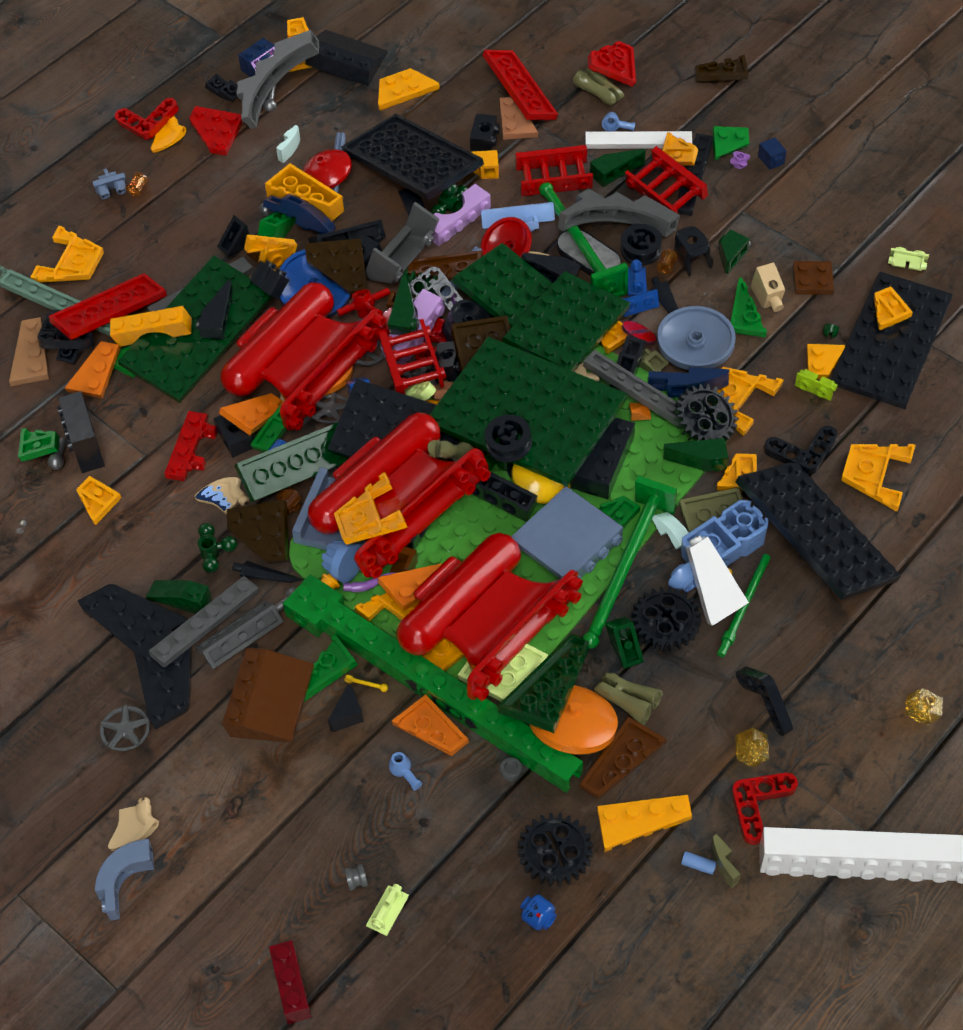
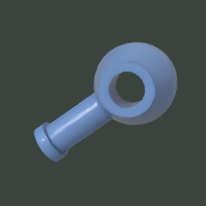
M609 112L602 120V127L608 132L616 131L618 128L634 132L635 123L620 121L616 113Z
M402 752L394 753L388 765L391 774L397 777L404 776L414 791L422 786V782L410 771V759Z

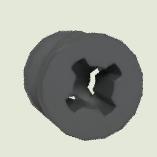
M358 864L356 868L352 869L350 867L344 868L350 891L355 890L359 886L363 888L368 887L363 864Z

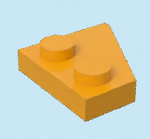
M807 344V370L818 374L817 379H821L822 376L829 378L832 369L837 365L838 359L845 349V345Z

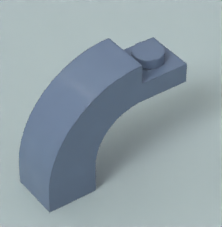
M149 839L134 841L120 847L105 860L98 872L95 892L99 900H101L103 913H107L110 921L120 919L119 890L122 883L134 873L154 869L153 848Z

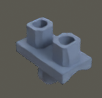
M107 168L103 169L104 175L98 176L99 180L93 181L95 192L99 194L102 200L111 197L109 190L116 189L119 195L127 192L124 172L116 174L115 171L108 173Z

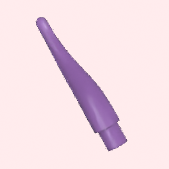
M387 573V574H383V575H381V576H386V575L395 574V573ZM378 578L365 582L344 583L343 590L352 591V593L365 592L379 584Z

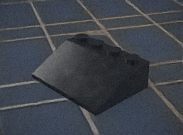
M324 30L316 36L319 40V54L306 59L305 65L369 86L388 51Z

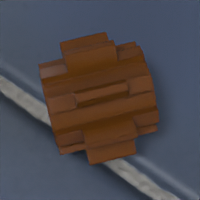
M287 488L284 491L281 490L276 496L277 501L285 500L287 502V515L292 512L296 513L301 507V495L292 488Z

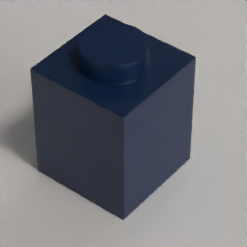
M774 137L759 144L758 157L770 170L785 164L787 150Z

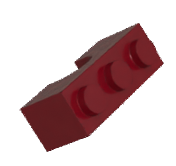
M290 940L269 946L287 1023L292 1024L312 1018L293 941Z

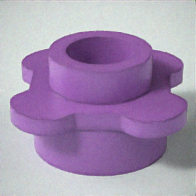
M735 151L733 152V158L730 159V163L735 168L742 169L747 166V160L750 159V155Z

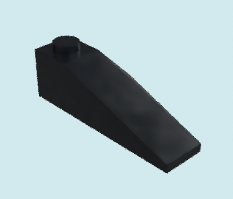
M380 219L309 237L308 241L309 243L359 239L363 234L376 242H380L386 235L382 220Z

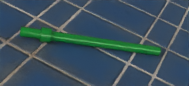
M763 554L744 594L749 603L736 611L728 630L724 632L721 638L722 643L717 651L719 657H725L730 645H733L736 639L737 629L771 559L768 554Z

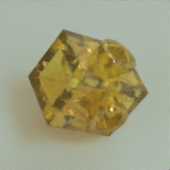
M922 688L907 696L905 701L906 716L927 725L941 718L942 697Z
M750 728L735 735L737 760L752 767L769 760V744L766 734Z

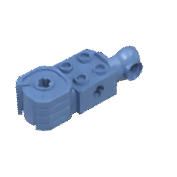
M739 500L722 511L721 517L718 519L714 516L682 537L680 551L686 564L683 563L674 569L668 586L676 590H683L684 592H689L696 586L686 547L691 545L689 543L690 540L699 535L701 537H709L727 567L739 559L740 556H748L764 545L768 518L763 520L761 511L755 506L751 507V501Z

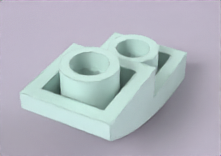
M297 125L284 134L285 141L276 147L278 160L282 163L292 156L299 145L300 134Z
M668 512L654 515L652 520L661 535L668 534L675 549L681 548L682 537L689 533L687 529Z

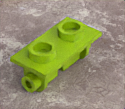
M801 369L799 373L797 372L795 386L811 392L820 398L832 400L833 391L835 392L838 384H835V381L823 376L820 381H817L819 375L807 369Z

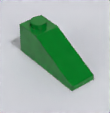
M274 212L260 220L258 236L285 238L295 224L296 217L290 218L284 213Z

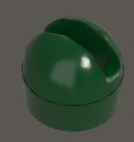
M824 324L823 335L826 338L828 335H831L830 339H833L837 336L840 327L833 324Z

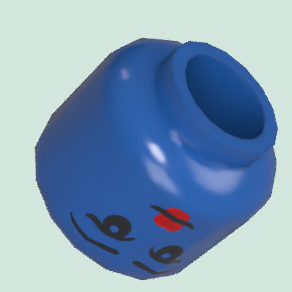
M539 894L532 898L528 896L520 907L523 910L521 914L522 920L537 931L547 930L557 916L555 914V906Z

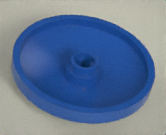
M305 249L292 254L280 267V269L287 273L286 277L290 279L279 298L283 305L304 285L311 282L322 283L330 289L334 297V307L326 318L336 315V310L346 306L351 294L348 295L336 283L333 284L321 272L307 264Z

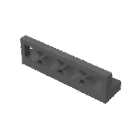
M265 600L195 646V649L204 656L210 668L214 669L284 621L274 604Z

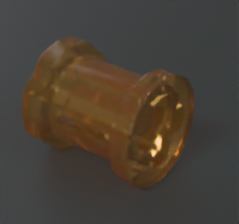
M136 172L132 176L131 183L127 184L126 190L133 196H140L141 189L147 185L148 179L144 174Z
M666 249L661 254L662 259L657 264V270L662 274L668 275L672 273L673 264L677 261L678 255L673 250Z

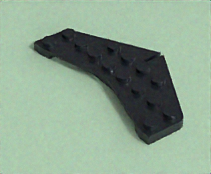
M108 584L77 600L87 616L96 620L134 652L148 718L154 729L156 730L185 714L190 708L192 646L165 668L149 655V650L188 619L115 584Z

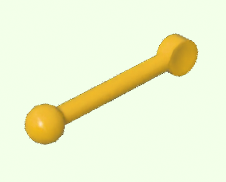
M346 675L344 681L347 683L354 682L378 688L382 692L388 690L387 684L380 685L353 678L351 675Z

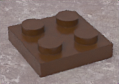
M831 261L793 262L795 294L833 295L834 284Z

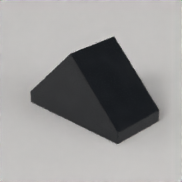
M233 215L217 247L229 257L245 247L246 237L249 235L248 226L237 216Z
M349 684L346 686L328 719L330 731L336 732L364 722L358 700L352 686Z

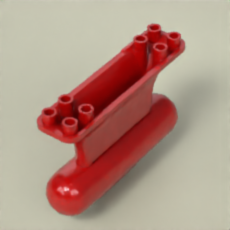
M308 283L280 310L274 307L269 308L237 340L236 344L241 349L223 366L220 372V381L227 392L238 397L251 394L264 380L268 381L280 391L285 400L280 407V416L284 428L289 431L293 429L298 431L303 426V419L306 416L312 417L315 414L316 404L368 351L371 353L375 351L377 341L380 339L378 331L386 329L385 323L387 319L383 316L382 310L378 308L373 309L362 320L352 323L338 322L326 318L334 307V297L330 289L322 283Z
M417 412L408 416L382 440L378 437L370 439L333 472L335 481L316 496L308 506L307 515L312 527L324 535L335 534L339 532L334 513L354 496L356 498L366 492L364 489L370 483L373 486L380 480L379 476L384 472L386 473L393 489L373 499L380 519L400 510L404 516L407 528L365 539V544L354 555V561L365 577H373L374 579L380 577L383 572L382 568L388 563L390 565L394 564L398 560V554L411 542L414 536L419 535L455 501H458L465 494L471 495L475 491V485L480 480H488L491 475L483 453L477 448L469 450L456 461H444L428 454V444L432 440L440 441V427L436 420L426 413Z
M495 533L485 538L462 562L456 557L451 556L413 592L414 598L420 602L400 621L396 630L399 645L412 655H426L433 651L444 639H447L457 647L467 659L471 669L467 679V697L471 700L478 698L484 701L489 694L487 687L490 684L497 687L503 679L501 671L524 646L557 615L563 618L569 610L567 604L569 602L577 604L582 596L578 590L582 586L583 580L578 578V572L573 569L560 579L548 583L530 581L513 574L512 571L517 567L521 559V551L518 542L510 535Z

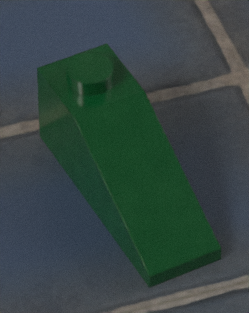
M637 149L604 154L590 162V173H593L594 180L602 187H605L624 176L627 170L631 172L645 164L646 150Z
M402 275L387 324L392 335L407 334L415 330L417 331L419 328V319L417 318L406 275Z
M724 438L666 443L663 446V459L706 472H718L727 469L729 457Z
M154 580L146 595L147 600L194 614L212 601L208 586L190 580Z

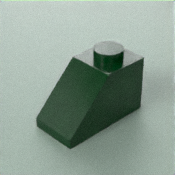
M731 229L726 235H722L719 240V254L724 271L727 274L731 272L748 252L750 241L749 238Z
M624 616L605 623L610 643L622 668L625 669L644 662L633 621Z

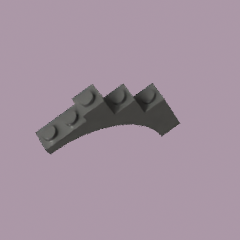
M312 30L276 42L273 51L274 56L256 62L255 76L238 81L236 94L242 100L241 118L250 129L257 127L262 105L277 82L295 66L319 54V40Z
M588 188L577 195L576 203L561 211L558 217V228L565 231L583 223L613 221L632 225L648 224L655 227L662 236L667 237L676 231L680 215L646 195L635 201L628 199L618 192L604 198Z

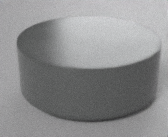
M513 757L504 759L500 764L502 778L507 781L519 779L522 775L521 762Z

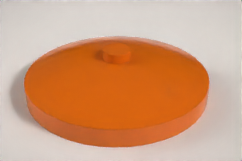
M574 685L555 733L530 725V728L543 743L553 749L569 754H591L606 748L613 741L618 726V719L615 710L605 698L592 690Z

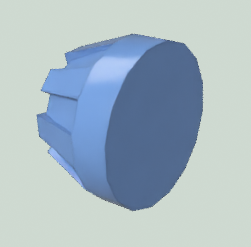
M335 540L332 544L329 543L326 546V553L322 554L324 561L321 564L323 568L339 582H350L360 570L354 561V555L361 545L355 542L346 545L343 540Z

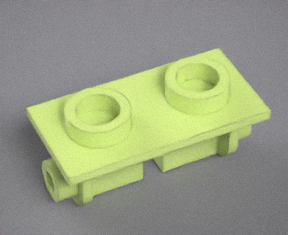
M902 247L891 248L888 264H892L891 266L905 268L906 262H910L908 269L922 271L926 270L929 254L919 250L914 252L906 251Z
M398 884L388 885L366 927L385 936L388 935L409 897L408 894L401 891V886Z

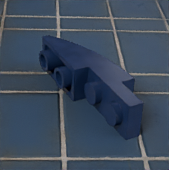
M287 194L283 198L271 195L264 199L263 207L269 208L271 212L284 213L290 218L296 217L295 224L305 230L312 229L318 231L319 234H325L336 229L334 223L322 211L297 196Z
M689 367V373L649 371L648 384L659 391H667L668 397H679L686 389L689 390L693 385L697 388L699 384H702L703 388L709 384L710 390H713L716 386L717 390L729 385V369Z

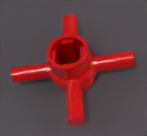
M385 288L373 294H370L368 289L356 291L351 294L352 303L337 309L336 312L340 317L356 310L359 318H365L375 309V301L390 295V290Z

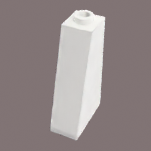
M699 535L689 541L691 545L687 546L686 550L706 622L713 626L749 602L709 537H701Z

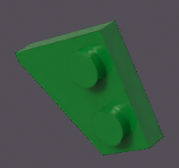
M714 126L712 129L714 160H718L726 154L730 155L736 150H742L750 144L748 128Z
M27 428L21 429L18 458L24 462L58 452V434L53 431L43 432L42 430H35V432H29Z
M621 496L612 502L600 504V508L597 509L624 528L638 514L640 506L629 498Z

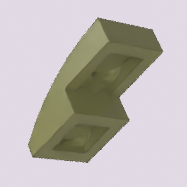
M645 348L639 367L648 372H661L669 364V361L656 350L651 352Z
M715 834L711 845L713 857L717 862L716 865L722 877L732 889L739 883L741 874L730 863L732 850Z

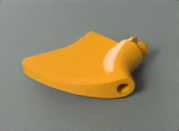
M175 116L170 118L155 135L151 151L153 153L159 152L181 140L186 134V127L179 125Z

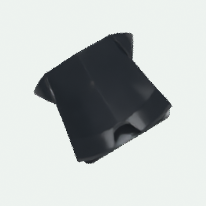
M695 226L685 227L676 232L674 254L687 274L691 276L690 259L704 254L708 265L712 268L713 258L710 256V244L706 235ZM693 237L694 244L688 243L687 239Z

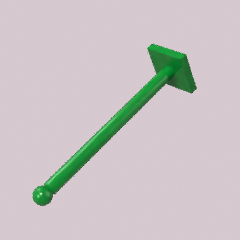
M551 183L541 184L539 187L540 194L545 196L548 202H553L554 212L559 217L561 211L566 208L554 192ZM578 226L567 229L595 272L591 274V284L618 297L628 294L627 264L622 263L606 269Z
M637 476L635 481V501L645 505L588 632L583 635V639L589 641L590 649L597 647L599 644V636L656 509L674 515L677 509L676 488Z

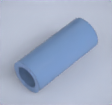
M685 851L681 865L713 875L717 864L716 861Z

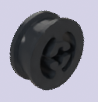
M648 224L629 226L621 236L622 257L630 264L635 259L639 260L642 266L654 263L661 255V233L655 227Z
M502 415L496 417L485 429L488 453L500 462L518 461L524 458L532 447L530 427L519 416ZM517 433L522 436L520 440H518ZM497 437H499L500 444L495 442Z

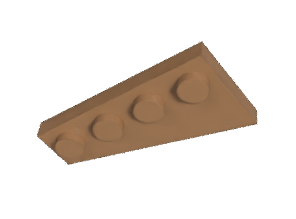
M41 317L21 322L9 379L11 387L49 379L46 349L39 346L37 338L43 324Z

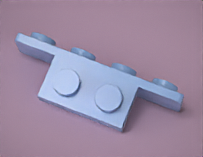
M553 202L481 210L482 227L489 228L493 223L502 218L516 217L523 220L532 232L535 229H539V222L555 220Z

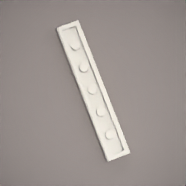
M692 131L586 132L585 145L587 149H653L655 146L663 149L667 132L672 133L677 138L684 139L687 143H692Z

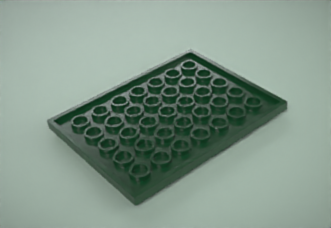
M488 336L429 415L439 424L441 432L487 452L485 429L493 419L502 415H516L523 418L530 427L532 447L524 458L512 463L567 487L622 408L628 396L625 392ZM517 433L518 440H520L522 436ZM497 437L495 440V442L498 444H500L499 437Z

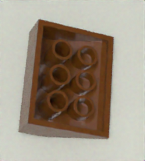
M246 648L222 722L229 736L292 743L314 664L267 649Z

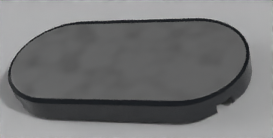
M580 229L606 269L622 263L620 255L615 250L588 232ZM568 231L561 233L557 239L558 253L562 257L581 265V270L591 276V274L595 273Z

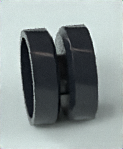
M460 300L454 303L442 325V332L448 342L453 341L450 329L451 324L490 318L489 313L475 301Z

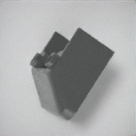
M415 202L406 225L382 252L377 248L373 249L365 272L366 278L370 281L390 284L398 283L405 269L426 245L429 247L434 241L435 237L433 235L439 218Z

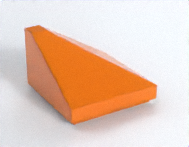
M629 403L631 421L651 419L648 407L641 403Z

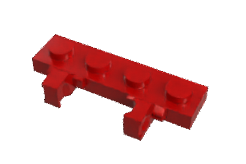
M188 411L165 470V478L185 481L188 471H192V469L204 471L206 461L204 457L195 455L197 447L203 437L216 439L218 434L216 426L207 423V414Z

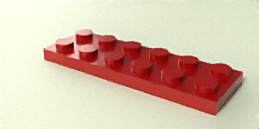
M484 50L482 56L527 120H556L558 113L513 50Z
M143 273L49 315V321L72 340L110 323V319L126 316L133 311L166 297L167 293L162 286Z

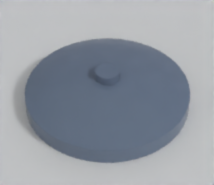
M688 306L674 310L662 320L657 334V344L661 354L673 365L689 370V367L715 368L723 364L731 356L736 339L733 325L723 314L702 306Z

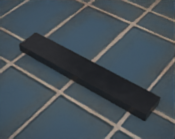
M696 133L693 143L698 148L695 165H687L686 169L702 181L713 144V137ZM681 186L677 200L689 191L687 187ZM693 196L679 208L678 214L692 216L698 196Z

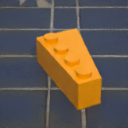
M291 163L265 183L267 197L273 195L283 198L287 194H292L314 205L331 221L344 212L342 195Z

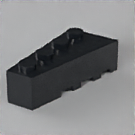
M79 391L59 397L60 406H57L67 445L70 452L74 451L81 472L86 473L105 467L82 392Z
M620 418L614 419L571 480V489L609 499L634 439V422Z

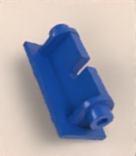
M637 259L633 260L630 268H628V296L647 292L646 269L642 267V263Z
M657 289L622 298L630 302V308L623 315L624 317L659 307Z

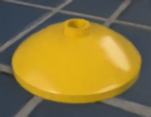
M513 464L511 471L513 483L538 495L537 503L547 504L565 487L560 483Z

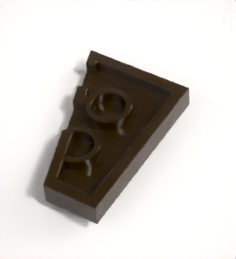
M745 54L740 55L739 59L735 60L727 58L722 63L713 61L695 66L696 81L701 82L716 80L740 81L748 79L749 74Z

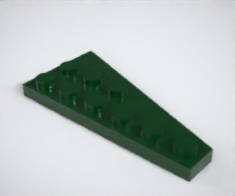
M575 634L567 637L497 705L498 713L555 733L590 649L589 641Z

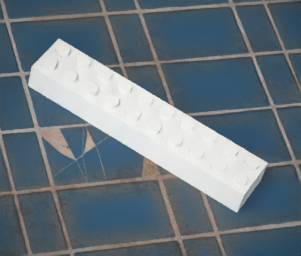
M764 827L759 845L760 873H766L771 876L782 873L795 877L806 874L819 878L830 875L842 879L854 876L866 880L878 877L890 881L902 878L914 882L925 879L938 883L949 880L963 884V835Z

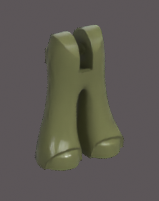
M588 67L586 71L579 70L573 77L574 86L594 94L606 105L612 106L624 98V93L603 74L594 72Z
M432 440L428 444L429 455L444 461L459 460L469 450L473 449L466 442L453 445L445 440Z
M607 672L602 676V682H598L594 688L597 694L621 707L635 721L642 725L647 723L651 715V709L657 708L663 696V692L660 689L627 681L614 673Z

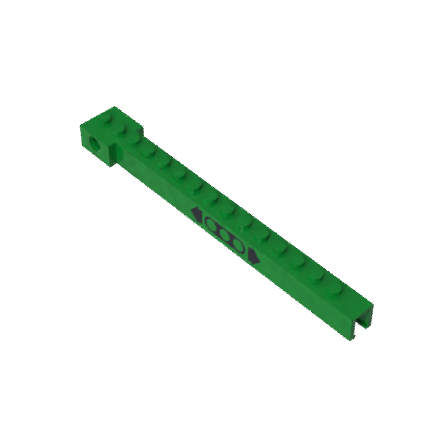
M310 574L283 602L287 618L317 638L323 632L330 637L336 634L345 647L419 696L423 697L426 694L440 710L509 756L518 759L523 765L565 793H568L571 789L569 787L570 778L574 775L579 779L582 775L583 761L572 754L549 747L533 733L528 725L498 713L497 705L487 698L484 701L478 698L475 700L468 698L467 685L424 657L407 653L399 645L398 640L347 608L342 594Z

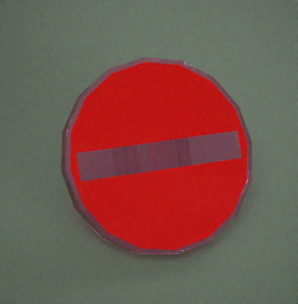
M624 321L621 328L628 336L645 340L646 344L649 345L656 343V335L644 325L634 321Z

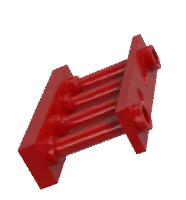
M586 145L515 153L516 171L523 170L525 181H521V196L540 194L539 187L543 183H551L555 193L593 188V173L585 174L583 164L587 163ZM576 164L578 175L568 176L566 165ZM558 166L560 177L550 178L548 167ZM541 168L543 178L532 180L530 169Z
M657 146L651 150L652 161L635 176L628 170L625 172L626 184L630 189H635L642 196L646 195L677 214L678 209L693 196H698L702 200L708 196L707 184ZM660 166L665 170L648 185L641 181L655 167ZM673 176L677 181L663 193L658 195L653 191L666 178ZM681 186L687 187L689 191L673 205L666 201Z
M423 319L419 320L421 330L396 337L388 336L386 329L378 331L395 390L402 394H405V389H408L409 386L437 378L440 387H444L445 370L444 367H439L429 338L432 337L429 325L425 326ZM424 337V344L396 351V349L392 350L396 344ZM428 351L430 355L428 358L403 365L396 363L400 358ZM433 365L435 370L405 379V377L401 378L400 376L404 372Z

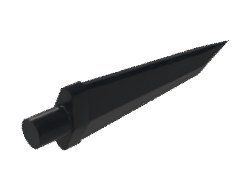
M657 276L653 277L651 281L654 287L650 290L657 289L659 302L669 314L677 310L678 306L668 282H661Z
M246 561L244 564L234 562L232 566L233 571L241 572L240 577L245 576L286 583L304 580L250 561Z

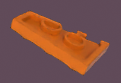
M101 341L66 385V392L75 393L81 391L83 395L103 399L121 349L119 344Z
M270 393L221 407L219 414L248 435H251L266 423L284 401Z
M442 563L378 577V583L400 609L404 611L420 602L414 598L413 592Z
M426 694L392 720V725L450 756H453L469 743L468 738Z

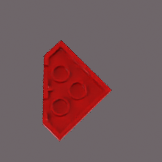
M617 41L614 45H607L598 51H591L587 56L588 68L592 71L631 87L636 83L634 47Z
M195 106L189 117L191 125L196 129L197 134L206 144L209 152L227 156L243 124L241 114Z

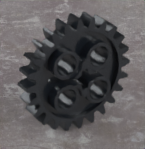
M699 384L697 388L693 385L679 396L675 404L677 408L673 412L677 414L674 421L680 422L677 428L684 429L682 435L688 434V441L692 438L695 441L724 438L726 442L734 434V430L738 426L735 424L739 420L735 416L738 410L732 409L735 403H729L730 396L723 397L724 391L718 393L716 386L713 390H710L709 384L705 388H703L702 384Z
M660 587L659 592L652 588L651 595L644 592V599L638 597L637 604L633 605L634 611L631 612V621H633L635 631L638 633V639L645 638L644 645H648L650 642L653 643L652 649L659 645L661 651L664 650L665 646L670 651L673 650V646L680 650L681 643L688 646L689 639L695 640V634L699 633L701 626V612L698 611V604L693 605L694 598L687 600L688 593L680 595V589H677L674 593L671 587L667 591Z
M550 813L549 819H545L543 815H540V822L532 819L533 827L526 825V833L520 834V839L523 841H518V848H520L518 850V857H522L520 865H526L525 873L532 871V880L539 876L541 885L545 880H548L549 887L553 885L554 881H557L558 886L561 887L563 880L570 885L571 877L578 881V872L585 874V866H590L591 860L589 858H593V851H591L593 849V842H589L591 838L590 833L584 834L586 827L578 828L579 820L577 819L572 823L571 815H568L566 819H562V813H559L557 818H554L553 814ZM547 832L551 833L555 849L559 850V858L562 861L564 867H561L558 862L557 853L555 849L552 848V842L549 836L547 835ZM558 833H565L567 836L559 838L556 835ZM544 841L546 844L537 846L535 842ZM567 853H574L576 857L567 858L565 855ZM552 861L555 864L553 866H545L543 863Z

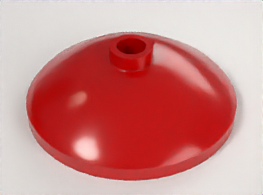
M327 149L312 156L306 162L302 171L331 189L346 179L351 171L352 161L345 151Z
M506 217L496 221L487 229L482 238L481 249L483 256L501 243L505 244L520 257L523 253H529L532 244V234L529 226L523 220L516 217Z

